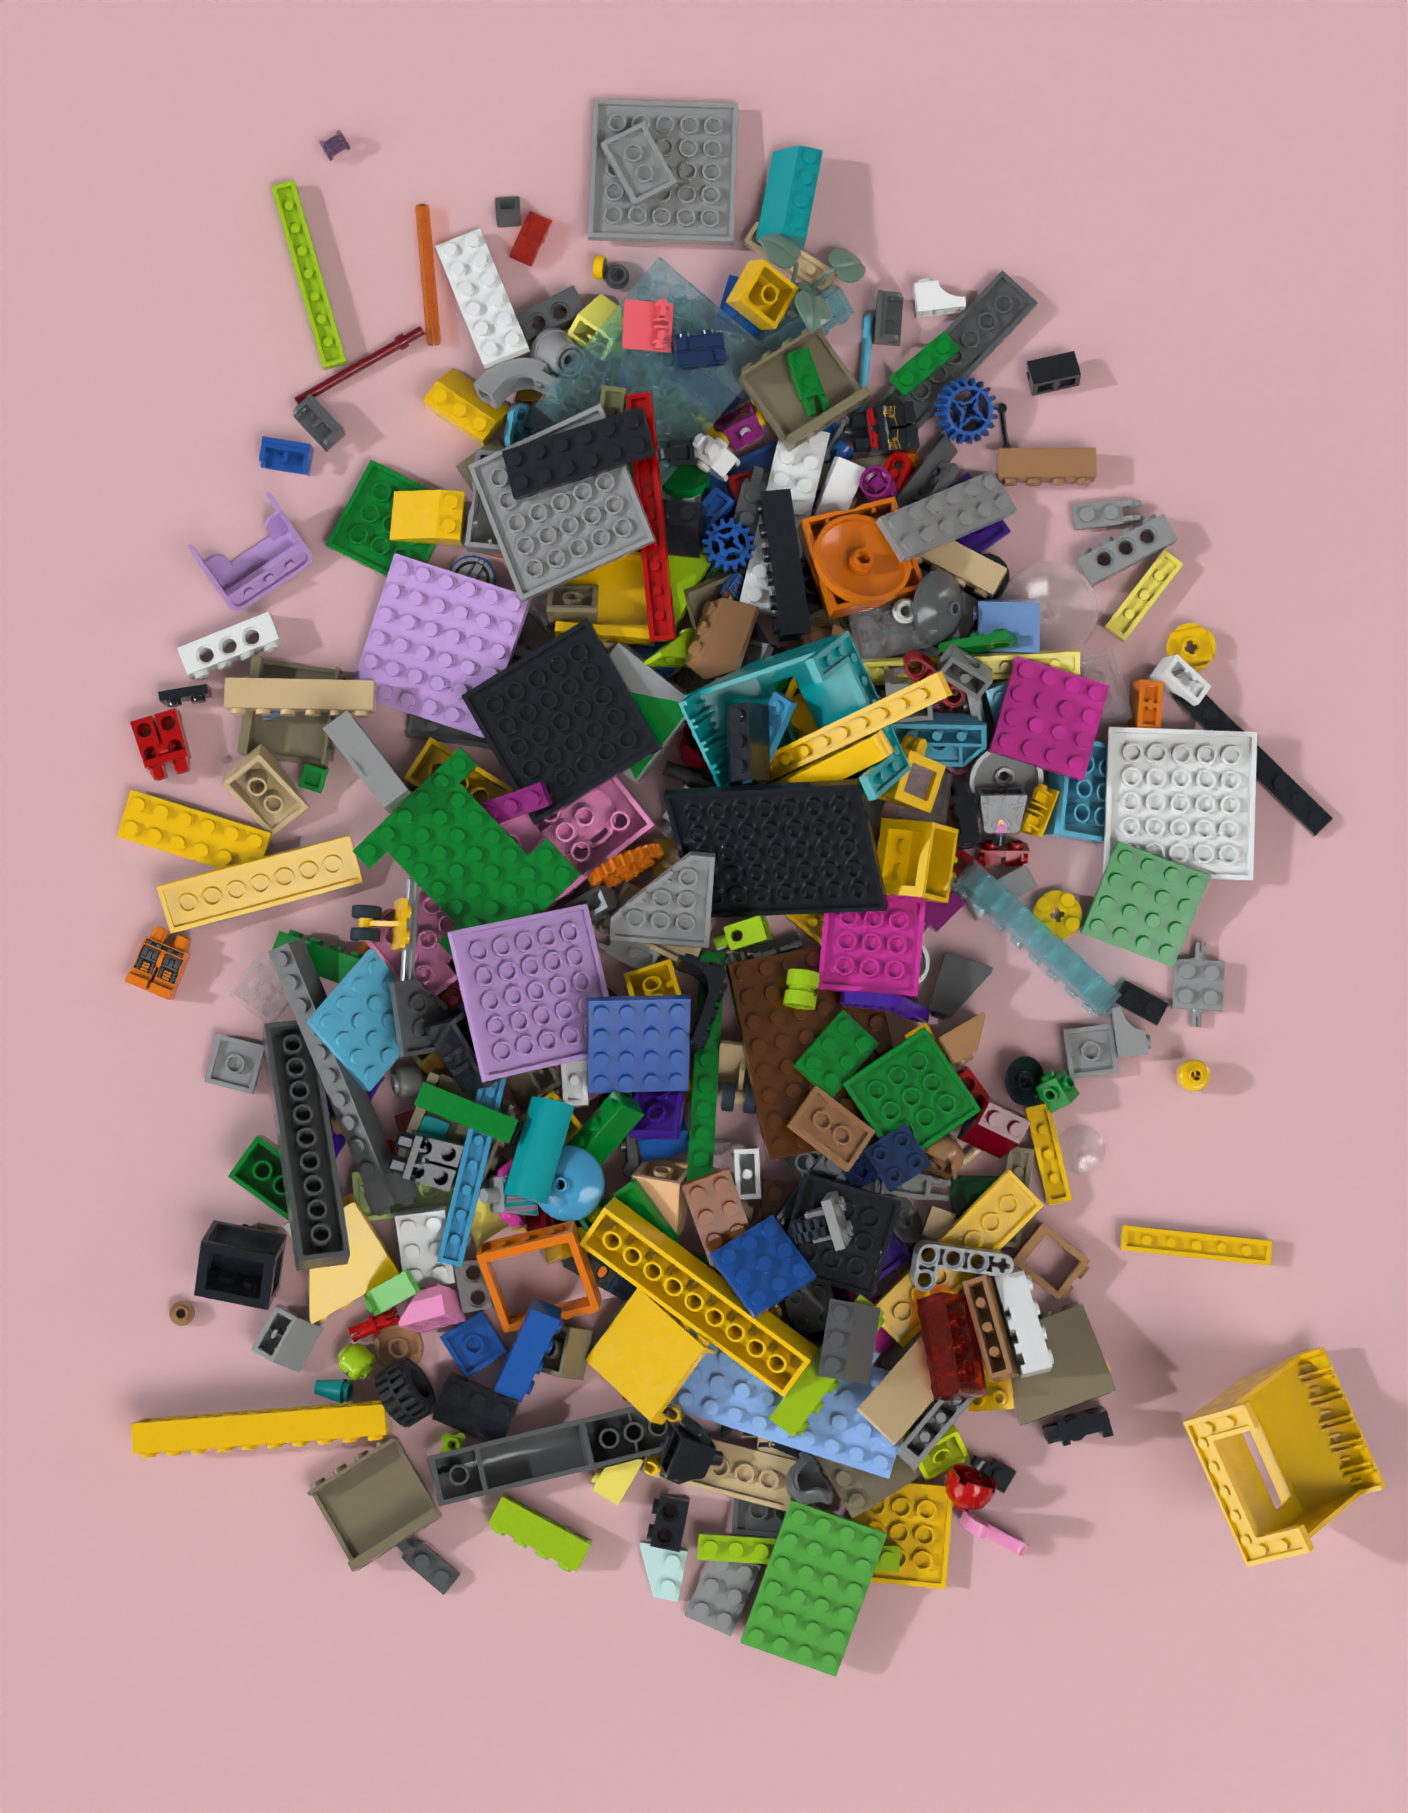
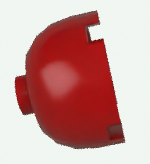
M955 1464L954 1467L950 1466L947 1473L945 1490L949 1499L955 1503L954 1506L957 1509L968 1512L969 1509L978 1510L984 1508L991 1501L997 1488L996 1481L988 1475L986 1479L979 1476L980 1471L975 1468Z

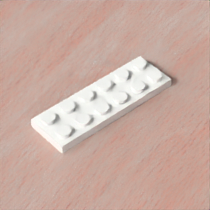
M480 228L436 245V250L484 369L486 370L500 362L530 352Z

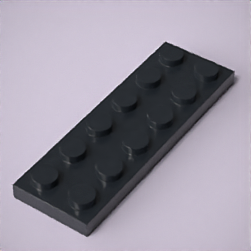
M643 407L634 408L502 451L513 499L515 500L656 456Z

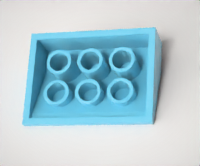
M1094 741L1086 774L1082 781L1048 771V788L1060 792L1043 836L1104 843L1107 743Z

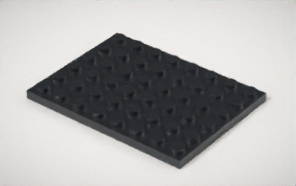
M859 779L667 789L664 791L663 798L680 859L690 851L715 853L711 918L887 911V895L864 791Z

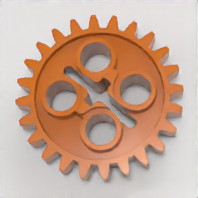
M659 843L639 846L632 851L628 850L609 858L608 862L602 863V866L590 872L587 879L592 889L598 885L608 888L619 883L628 882L643 875L645 871L651 869L650 867L658 865L657 863L665 858V853Z

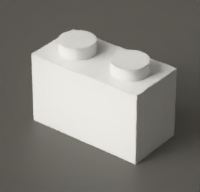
M759 1148L734 1149L735 1186L740 1200L761 1199Z

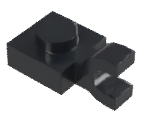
M693 440L668 441L667 448H658L659 462L668 460L669 467L694 466Z
M974 1455L970 1461L974 1468L984 1473V1479L988 1475L997 1483L996 1489L1002 1493H1005L1016 1474L1014 1469L995 1458L989 1464Z

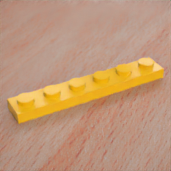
M1122 1225L1119 1250L1270 1266L1273 1241Z

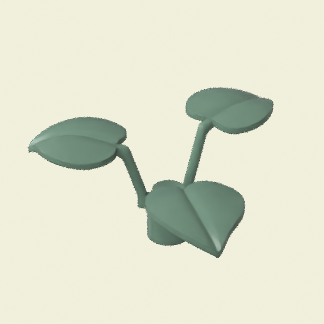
M767 234L758 239L765 254L773 264L783 269L794 267L791 282L799 287L794 296L796 306L794 310H798L811 334L825 325L832 316V310L827 301L821 296H813L812 291L833 272L837 273L840 280L847 283L859 281L866 272L865 266L857 256L846 249L836 248L831 251L828 257L833 267L811 287L804 281L795 283L799 267L797 259L801 256V251L797 244L789 237L781 234Z

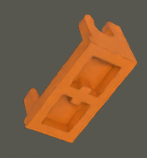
M1140 679L1131 683L1128 728L1161 729L1164 682Z

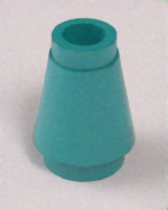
M347 1379L316 1380L314 1394L343 1404L351 1400L353 1383L348 1382Z

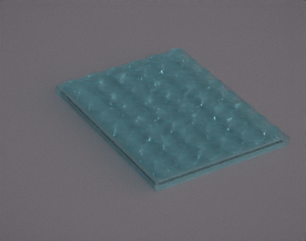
M659 256L535 404V407L555 424L598 405L602 385L627 388L628 395L649 391L652 393L658 448H667L668 441H694L697 434L702 433L705 435L743 389L739 383L742 368L750 362L755 364L762 360L761 357L769 351ZM624 299L658 302V299H667L668 303H672V340L677 338V334L683 332H691V336L701 335V331L707 329H715L716 333L722 332L727 362L724 366L676 372L672 349L671 353L622 349ZM668 460L659 462L661 487L678 468L669 467ZM630 464L627 467L634 483L633 464Z

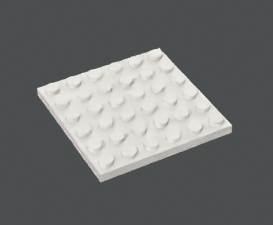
M1108 727L1103 874L1118 840L1210 874V879L1252 881L1254 869L1257 732Z

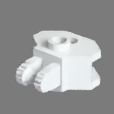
M702 433L695 436L693 446L696 466L703 472L708 473L709 471L717 479L726 482L729 479L727 476L728 471L733 465L739 466L740 460L727 449L728 445L719 437L713 439L709 435H703Z

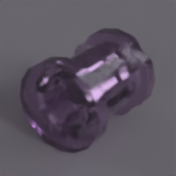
M340 130L336 131L337 134L328 140L319 141L329 161H332L333 156L345 149L347 151L351 149Z

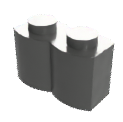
M397 1172L361 1185L371 1214L378 1213V1216L392 1212V1206L401 1203L402 1207L415 1203V1197L420 1195L415 1181L403 1179L400 1173Z

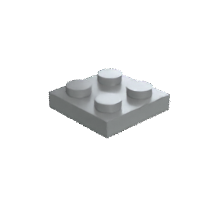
M1112 1023L1062 1030L1068 1075L1072 1079L1119 1073Z
M217 1034L205 1082L254 1094L265 1055L264 1045Z

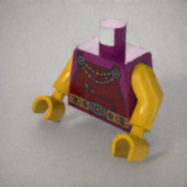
M750 398L712 418L709 422H707L703 407H698L700 416H695L690 412L693 424L702 426L701 430L705 435H709L713 439L719 437L733 451L754 443L757 438L764 434L762 426L765 425L766 419Z

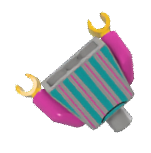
M515 1154L509 1155L507 1162L497 1170V1175L489 1178V1188L481 1189L480 1200L484 1204L490 1203L491 1212L499 1214L501 1220L511 1225L514 1231H527L525 1227L526 1216H539L538 1203L504 1193Z

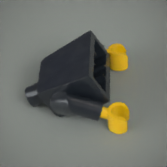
M672 1403L670 1408L676 1411L677 1415H672L667 1411V1420L669 1422L678 1421L680 1424H675L661 1460L655 1455L648 1456L645 1472L648 1475H655L658 1472L660 1477L676 1484H683L693 1479H703L710 1465L721 1466L723 1452L716 1450L711 1440V1435L698 1422L688 1415L683 1416L681 1414V1406Z

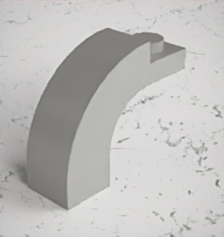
M515 358L500 362L485 371L473 384L478 399L496 409L511 394L524 389L536 390L557 402H560L565 396L562 382L557 376L550 374L547 363L532 358Z

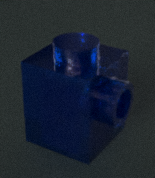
M867 1156L857 1159L848 1172L842 1170L847 1184L858 1188L879 1180L878 1173Z

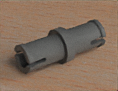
M667 760L662 774L683 781L684 785L689 783L700 788L710 787L713 781L712 775L693 770L690 766L685 767L670 762L669 760Z

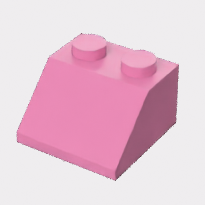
M441 1283L426 1285V1289L420 1290L413 1297L399 1320V1327L423 1333L465 1321L459 1291L451 1289L450 1286H442Z

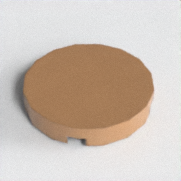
M399 1323L382 1329L375 1339V1357L384 1368L402 1357L409 1358L418 1364L423 1356L424 1342L421 1334L399 1327Z

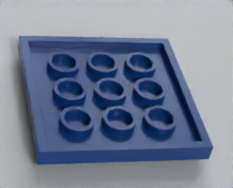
M690 995L588 997V1093H611L613 1090L618 1092L689 1091Z

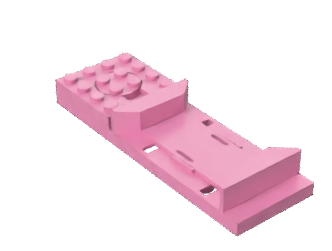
M614 777L537 825L533 824L528 813L499 823L528 855L548 838L582 874L543 912H547L564 897L573 895V890L588 881L587 876L595 868L602 866V863L608 862L609 858L627 851L655 829L654 823L617 777ZM419 887L414 979L421 982L423 987L431 994L441 998L443 997V992L458 981V977L448 966L453 957L438 941L456 924ZM394 903L382 912L381 919L374 921H393ZM373 927L381 931L380 941L366 943L372 950L376 951L394 973L395 980L400 981L402 949L391 951L392 928Z

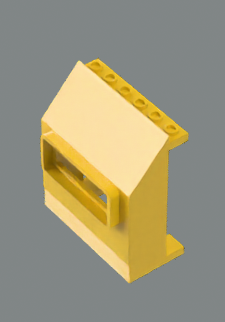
M1324 1346L1311 1350L1305 1349L1242 1378L1183 1421L1246 1567L1310 1553L1314 1549L1310 1538L1360 1495L1380 1491L1386 1487ZM1244 1432H1251L1280 1497L1281 1506L1275 1509L1242 1434Z

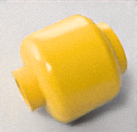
M1187 1060L1177 1068L1176 1081L1185 1091H1201L1210 1082V1070L1200 1060Z

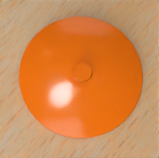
M859 514L837 517L824 526L814 544L813 562L822 582L840 598L859 605H880L891 601L903 590L910 577L911 559L901 563L876 524L877 519Z

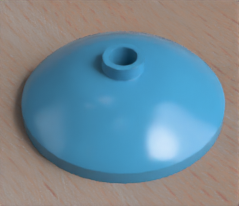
M564 1145L547 1204L538 1203L542 1210L549 1216L561 1221H576L590 1215L600 1204L605 1188L604 1174L597 1159L581 1147ZM560 1180L565 1183L564 1189H561L559 1186Z

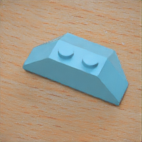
M933 713V720L891 724L900 745L905 735H912L915 739L925 738L927 748L924 756L946 766L964 767L987 749V723L965 713Z

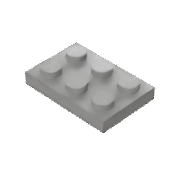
M644 122L600 143L605 156L634 208L677 187L675 177Z
M708 1560L685 1612V1616L731 1636L761 1568V1564Z

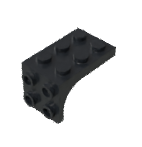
M685 953L678 956L674 969L694 977L700 983L704 992V1003L690 1040L689 1052L696 1055L699 1048L704 1050L711 1031L707 1027L708 1025L712 1027L716 1019L719 1007L715 1006L716 1002L720 1003L724 996L727 984L723 983L727 971L723 970L720 964L715 962H708L707 964L698 961L699 958L697 956Z

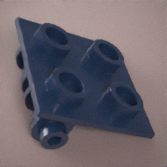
M906 1123L879 1140L872 1141L863 1150L890 1192L932 1166Z

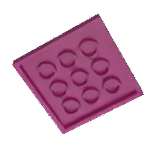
M1014 657L988 752L1079 781L1084 780L1109 685L1025 658Z
M887 895V911L824 913L819 964L820 980L817 989L839 992L882 993L918 998L926 899Z

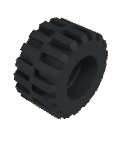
M402 1357L375 1375L378 1397L387 1413L399 1425L409 1428L436 1411L437 1403L433 1387L423 1370L411 1359Z

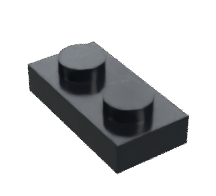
M208 684L158 691L159 701L170 708L182 706V702L191 701L193 704L204 703L206 698L213 697L211 687Z
M1126 980L1123 981L1112 1002L1155 1026L1160 1022L1169 1004Z

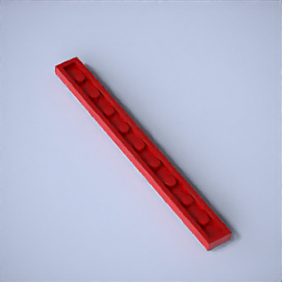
M649 391L626 395L627 411L638 407L644 408L656 454L655 457L633 463L634 485L657 541L641 549L650 642L655 643L677 639L653 396Z

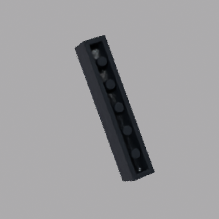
M791 489L761 491L759 499L755 501L756 514L761 515L762 524H759V536L765 542V548H762V558L764 563H768L769 571L765 573L767 587L771 586L772 595L769 596V607L771 611L774 610L775 620H772L774 635L778 634L779 642L808 639L811 634Z

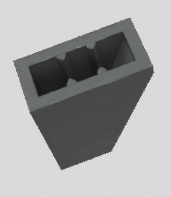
M945 953L927 1006L931 1012L930 1016L940 1020H945V1017H952L992 973L993 967Z

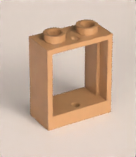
M1043 1222L1036 1226L1011 1257L1015 1266L1021 1271L1024 1270L1027 1276L1030 1275L1032 1280L1057 1300L1061 1297L1065 1299L1074 1288L1071 1284L1077 1277L1081 1279L1089 1270L1087 1264L1090 1262ZM1046 1235L1079 1261L1057 1289H1054L1024 1264Z

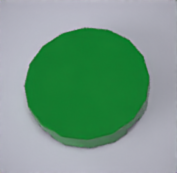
M696 464L686 467H671L662 475V489L669 496L670 493L675 494V498H692L703 493L704 488L707 487L708 489L710 486L709 471L708 473L703 472Z

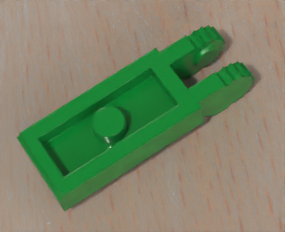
M809 347L787 352L784 358L806 415L808 417L816 415L813 398L816 399L821 413L830 409Z

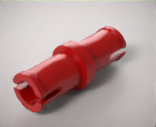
M393 1307L377 1316H368V1320L349 1327L350 1335L360 1331L351 1337L352 1340L357 1342L373 1333L377 1335L381 1333L382 1329L399 1323V1315L389 1318L397 1313L396 1308Z

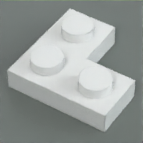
M588 1058L561 1064L563 1102L573 1106L589 1105Z

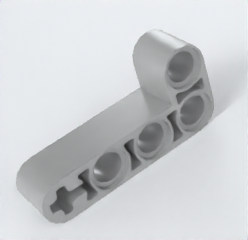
M921 1240L916 1243L913 1249L909 1279L918 1290L927 1292L932 1290L936 1284L938 1268L1006 1277L1013 1271L1014 1262L1010 1256L1000 1250ZM925 1248H931V1256L927 1259H922V1251ZM951 1251H956V1259L952 1262H947V1254ZM976 1254H980L981 1260L979 1264L972 1266L971 1258ZM989 1259L993 1262H1001L1002 1259L1005 1263L1004 1265H999L998 1268L995 1264L989 1263ZM921 1273H928L927 1281L919 1284L917 1282L918 1276Z

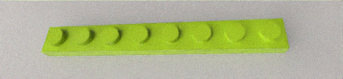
M294 180L273 185L271 189L322 367L325 371L347 364L296 183Z
M699 1533L697 1560L768 1564L777 1538ZM884 1544L874 1571L899 1572L901 1546Z

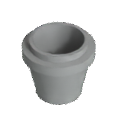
M549 328L541 332L534 340L530 352L531 358L547 363L550 374L557 377L569 378L576 376L581 372L585 364L583 350L567 335L568 332L559 328Z

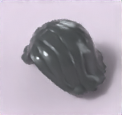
M806 1452L799 1453L800 1457L790 1467L786 1475L785 1485L788 1494L802 1505L816 1502L831 1504L834 1496L830 1487L831 1484L827 1476L823 1474L819 1463L812 1457V1454Z

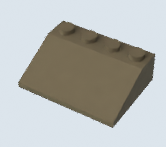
M897 1454L889 1479L816 1456L852 1519L917 1479L912 1468Z

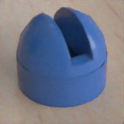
M839 439L832 448L833 457L848 459L854 452Z

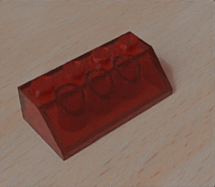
M939 1292L917 1299V1312L921 1322L922 1340L925 1345L926 1364L930 1373L931 1391L934 1400L953 1401L987 1396L988 1392L979 1342L966 1295Z

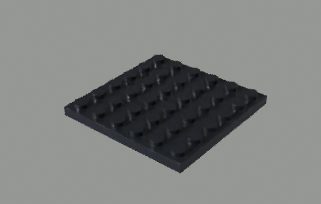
M588 618L461 695L513 789L518 790L544 781L552 804L528 813L534 825H537L662 749L660 742Z

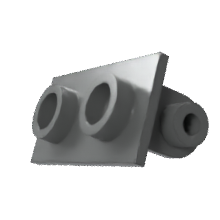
M798 932L751 947L754 959L803 949Z

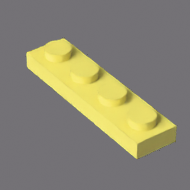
M1163 550L1104 628L1124 642L1184 564L1166 550Z

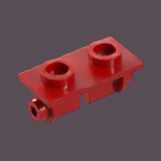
M985 840L984 843L980 842L978 845L980 851L978 853V861L983 863L984 866H1001V857H1005L1006 866H1023V864H1028V854L1024 853H1030L1028 844L1021 840H1011L1004 846L993 845L992 840Z

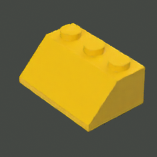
M452 368L435 382L423 399L426 409L483 447L492 440L507 419L510 406L503 402L496 409L478 399L473 385L475 382Z

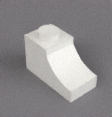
M930 278L919 280L918 283H914L913 298L916 319L961 314L965 310V296H954L945 292L939 286V280L932 281Z
M1178 654L1163 658L1150 675L1154 681L1164 682L1163 690L1179 695L1193 706L1198 705L1212 687Z

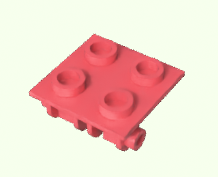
M624 299L622 349L671 353L673 304L668 303L667 299H658V302Z

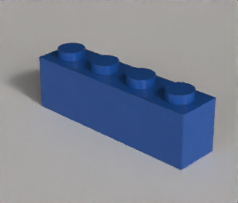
M533 1298L498 1374L494 1392L521 1403L525 1394H531L535 1381L532 1379L535 1374H540L544 1365V1360H542L544 1353H550L554 1340L551 1338L554 1332L558 1334L564 1321V1319L560 1318L562 1308Z

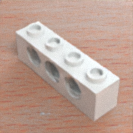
M266 612L180 646L177 650L187 675L191 679L196 678V680L208 677L210 675L209 672L216 669L223 671L233 666L232 663L236 661H249L252 655L255 656L256 653L262 651L265 653L272 652L283 642L273 616ZM253 633H258V642L249 644V636ZM235 642L237 645L236 650L232 653H226L225 648L227 644ZM208 651H212L214 653L213 659L210 662H203V655Z

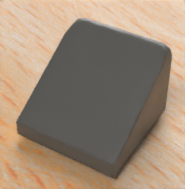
M520 197L495 198L497 227L521 226Z

